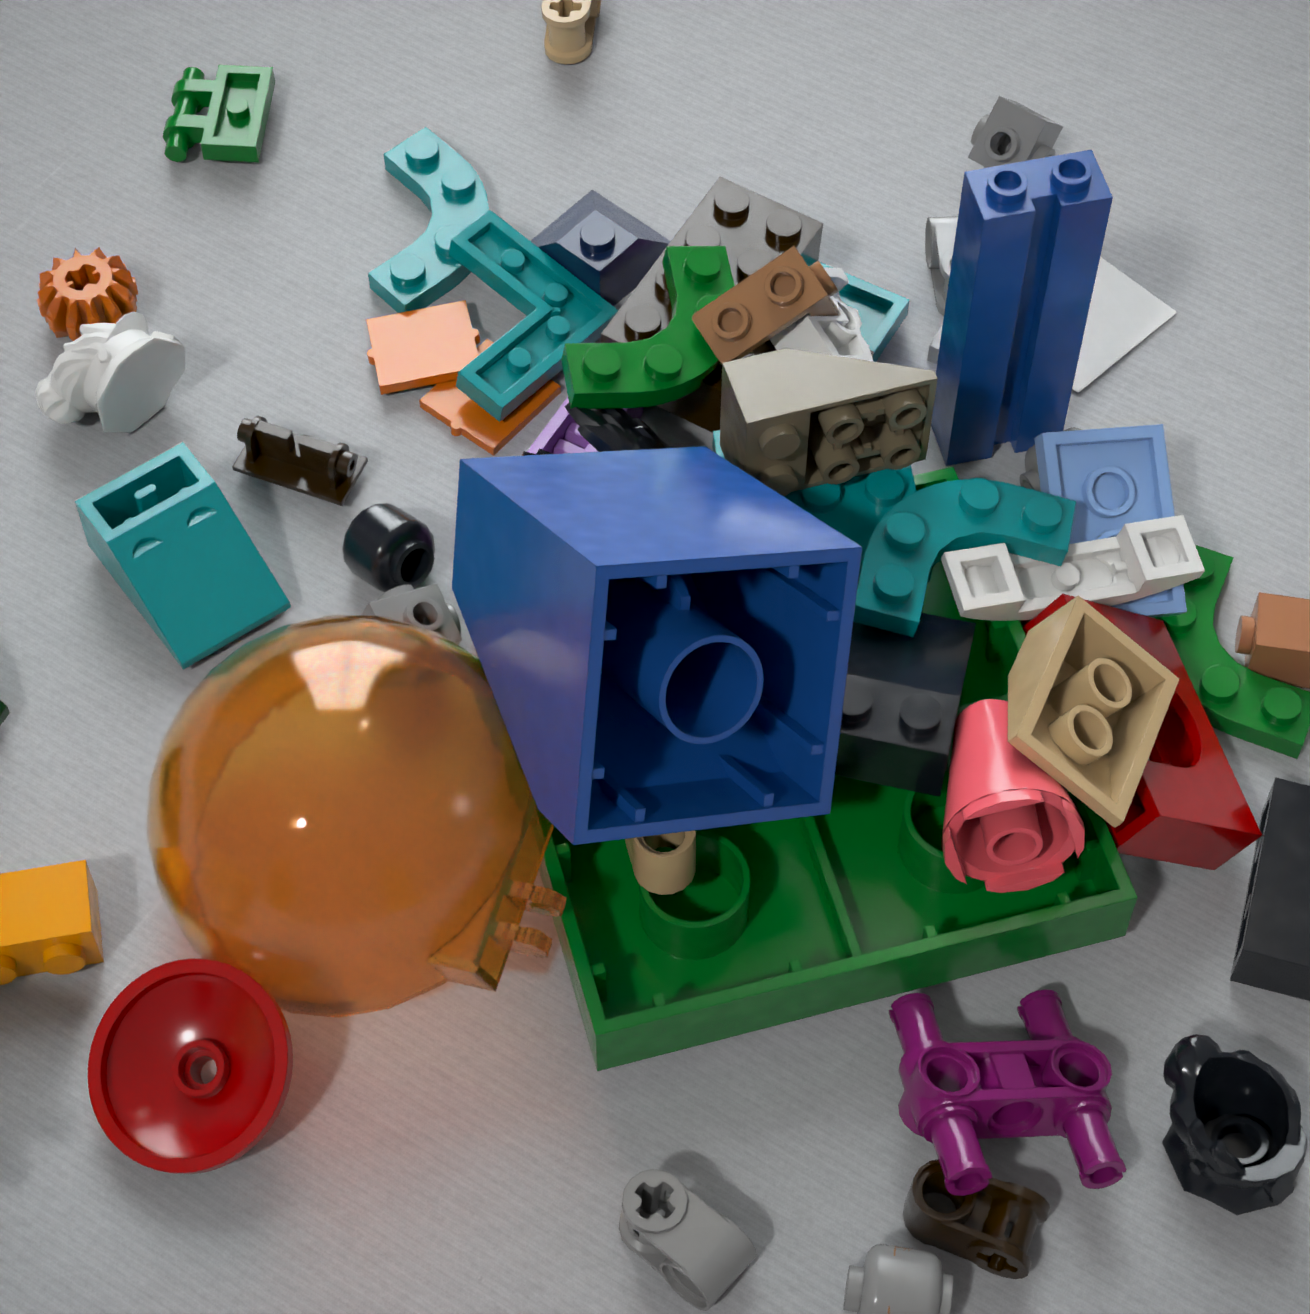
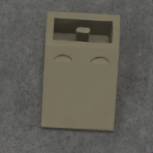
M788 348L722 363L720 447L727 461L783 497L793 491L827 483L840 484L855 476L884 469H902L914 462L926 460L938 378L933 370Z

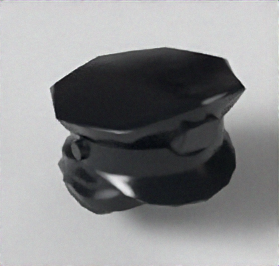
M1195 1034L1182 1038L1175 1044L1164 1062L1163 1077L1165 1083L1173 1089V1093L1170 1099L1169 1112L1172 1124L1162 1144L1183 1190L1206 1199L1235 1215L1281 1204L1294 1191L1293 1182L1305 1161L1307 1138L1301 1126V1105L1296 1091L1288 1084L1281 1073L1250 1051L1222 1052L1219 1045L1206 1035Z

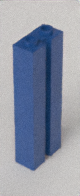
M1092 149L964 172L936 368L938 380L931 427L946 466L992 458L994 445L1006 442L1011 443L1014 453L1024 452L1035 445L1034 438L1041 433L1060 432L1064 429L1113 199Z

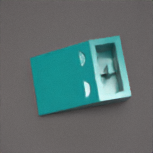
M184 442L75 501L88 546L183 670L291 608L290 601L217 483Z

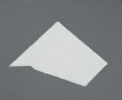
M1102 257L1099 260L1072 387L1077 393L1082 391L1177 313Z

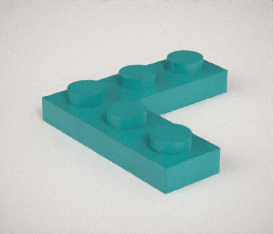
M490 209L451 239L449 255L526 315L517 325L461 369L457 375L456 387L500 422L563 369L561 358L565 343H595L618 310Z

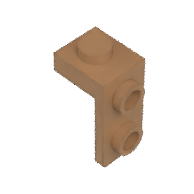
M793 246L694 313L692 320L722 364L743 358L806 314L808 316H839L830 300V297L839 291L819 261L808 266L796 247Z

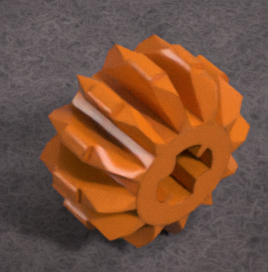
M100 247L95 249L90 255H82L75 248L73 257L68 260L53 257L52 270L39 274L38 307L41 316L45 317L46 323L49 324L56 338L69 336L72 341H75L81 336L79 328L82 324H116L123 315L137 311L136 302L138 301L136 295L139 293L135 278L131 277L130 271L127 270L119 255L107 258Z

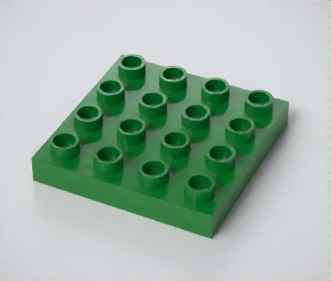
M954 467L913 475L916 491L934 484L959 480ZM940 560L932 567L931 580L927 582L921 613L976 623L957 714L958 717L965 708L980 700L998 699L1008 701V675L1026 635L1019 620L990 621L961 617L942 561ZM478 657L597 1071L1126 935L1138 898L1105 820L1067 789L1066 791L1081 815L1085 829L1084 850L1079 858H1077L1076 851H1074L1062 863L1064 868L1062 875L1054 881L1030 890L1007 893L986 891L984 881L966 875L967 884L953 876L945 864L942 851V832L953 738L940 797L835 775L830 814L695 830L696 872L692 882L685 889L674 894L659 895L649 892L638 883L634 876L625 839L573 845L538 810ZM659 847L654 850L659 852H670L675 849L669 847Z

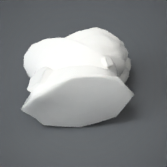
M137 312L123 315L116 324H82L79 328L81 336L75 341L63 345L64 352L56 359L48 377L38 382L35 390L37 404L47 418H51L59 424H66L81 420L85 413L98 412L103 432H133L165 406L172 389L185 371V348L174 335L153 331L149 335L148 323L144 315Z

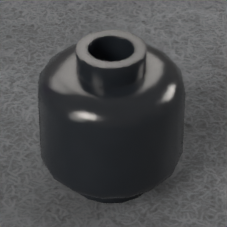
M389 503L374 504L361 511L350 523L342 546L344 562L351 572L383 592L401 585H412L415 587L421 584L431 572L435 559L434 536L426 524Z

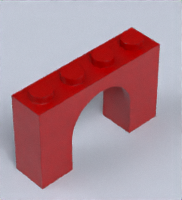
M1061 594L1022 627L1025 635H1027L1030 629L1075 597ZM1085 600L1179 678L1151 750L1150 761L1146 763L1124 822L1115 828L1106 822L1118 853L1215 870L1260 838L1262 833L1163 620Z

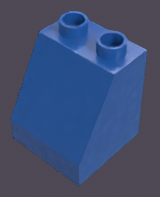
M705 446L460 459L452 591L538 810L573 845L830 814L862 546Z

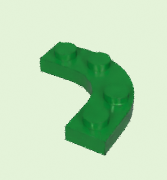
M666 246L662 264L672 306V320L667 328L651 338L626 343H565L561 361L570 409L574 407L587 409L649 407L677 400L700 388L702 379L709 375L719 364H722L694 324L692 316L735 286L726 246Z
M1195 545L1205 572L1201 577L1184 583L1187 612L1178 616L1154 618L1163 620L1212 727L1233 737L1298 759L1310 727V692L1257 674L1237 663L1220 645L1213 626L1214 612L1234 557Z

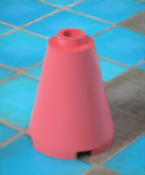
M998 699L980 700L965 708L955 721L942 832V851L945 864L957 880L967 884L966 875L984 881L986 891L990 892L1025 891L1054 881L1064 873L1062 863L1074 851H1076L1077 858H1079L1084 850L1085 829L1081 815L1066 789L1008 742V701Z

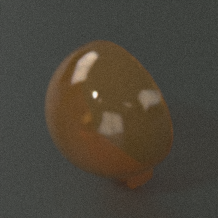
M328 615L281 626L244 644L211 669L183 701L162 739L150 780L147 809V844L162 900L192 949L202 959L223 962L250 975L270 992L282 1010L292 1014L341 1018L390 1009L435 989L448 981L496 992L510 951L541 958L548 957L552 938L538 929L524 928L519 925L524 911L561 917L564 911L567 897L549 888L534 885L554 825L537 808L481 662L475 655L441 633L391 617Z

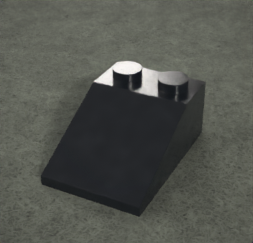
M921 613L915 635L910 637L853 622L835 770L836 776L938 797L941 796L976 623Z

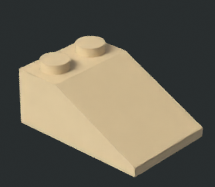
M1078 595L1030 629L1024 639L1008 675V742L1115 828L1124 822L1179 678Z

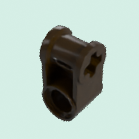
M938 1159L931 1160L921 1166L913 1178L903 1209L905 1226L911 1235L923 1244L934 1246L969 1260L992 1274L1011 1279H1022L1028 1276L1031 1268V1259L1027 1254L1037 1225L1044 1223L1048 1218L1050 1204L1047 1200L1025 1186L1004 1182L993 1177L988 1179L989 1184L976 1193L964 1196L953 1195L945 1187V1178ZM933 1192L943 1194L951 1199L956 1211L950 1213L936 1212L926 1204L923 1196ZM1011 1223L1012 1229L1007 1238L1004 1236L1007 1224Z

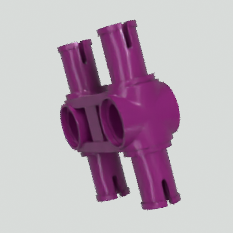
M1047 989L1038 990L1021 999V1006H1017V1011L1024 1022L1030 1040L948 1043L943 1039L930 996L924 993H910L899 997L891 1004L892 1010H889V1016L894 1023L904 1053L898 1070L904 1087L903 1095L898 1104L899 1116L904 1125L913 1133L924 1137L926 1141L934 1144L945 1178L944 1184L949 1193L959 1196L970 1195L985 1188L989 1184L988 1179H992L991 1170L986 1164L978 1139L1062 1136L1068 1140L1079 1170V1178L1084 1187L1088 1189L1105 1188L1122 1179V1172H1126V1166L1119 1156L1107 1125L1112 1110L1106 1093V1088L1112 1076L1111 1064L1105 1054L1095 1046L1072 1035L1062 1009V1001L1057 992Z

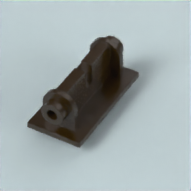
M256 416L253 420L244 418L239 425L237 439L245 443V446L232 468L234 471L343 506L366 466L368 458L350 452L349 446L345 443L340 442L335 445L304 434L303 436L293 434L292 430L267 423L266 418Z

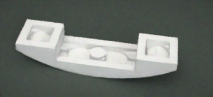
M1184 515L1124 524L1116 537L1069 544L1068 553L1061 567L1009 554L1005 543L944 552L941 557L960 616L990 621L1032 620L1061 594L1074 597L1079 595L1085 600L1114 606L1182 585L1201 577L1205 572Z

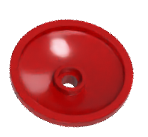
M190 958L165 963L147 971L124 988L110 1004L96 1029L91 1044L88 1060V1089L98 1123L110 1141L123 1154L133 1161L157 1171L173 1174H197L216 1170L230 1164L250 1151L266 1135L285 1103L293 1069V1047L288 1024L280 1006L270 992L254 977L229 964L216 960ZM214 1060L217 1067L216 1075L209 1083L204 1084L201 1078L202 1068L208 1061Z

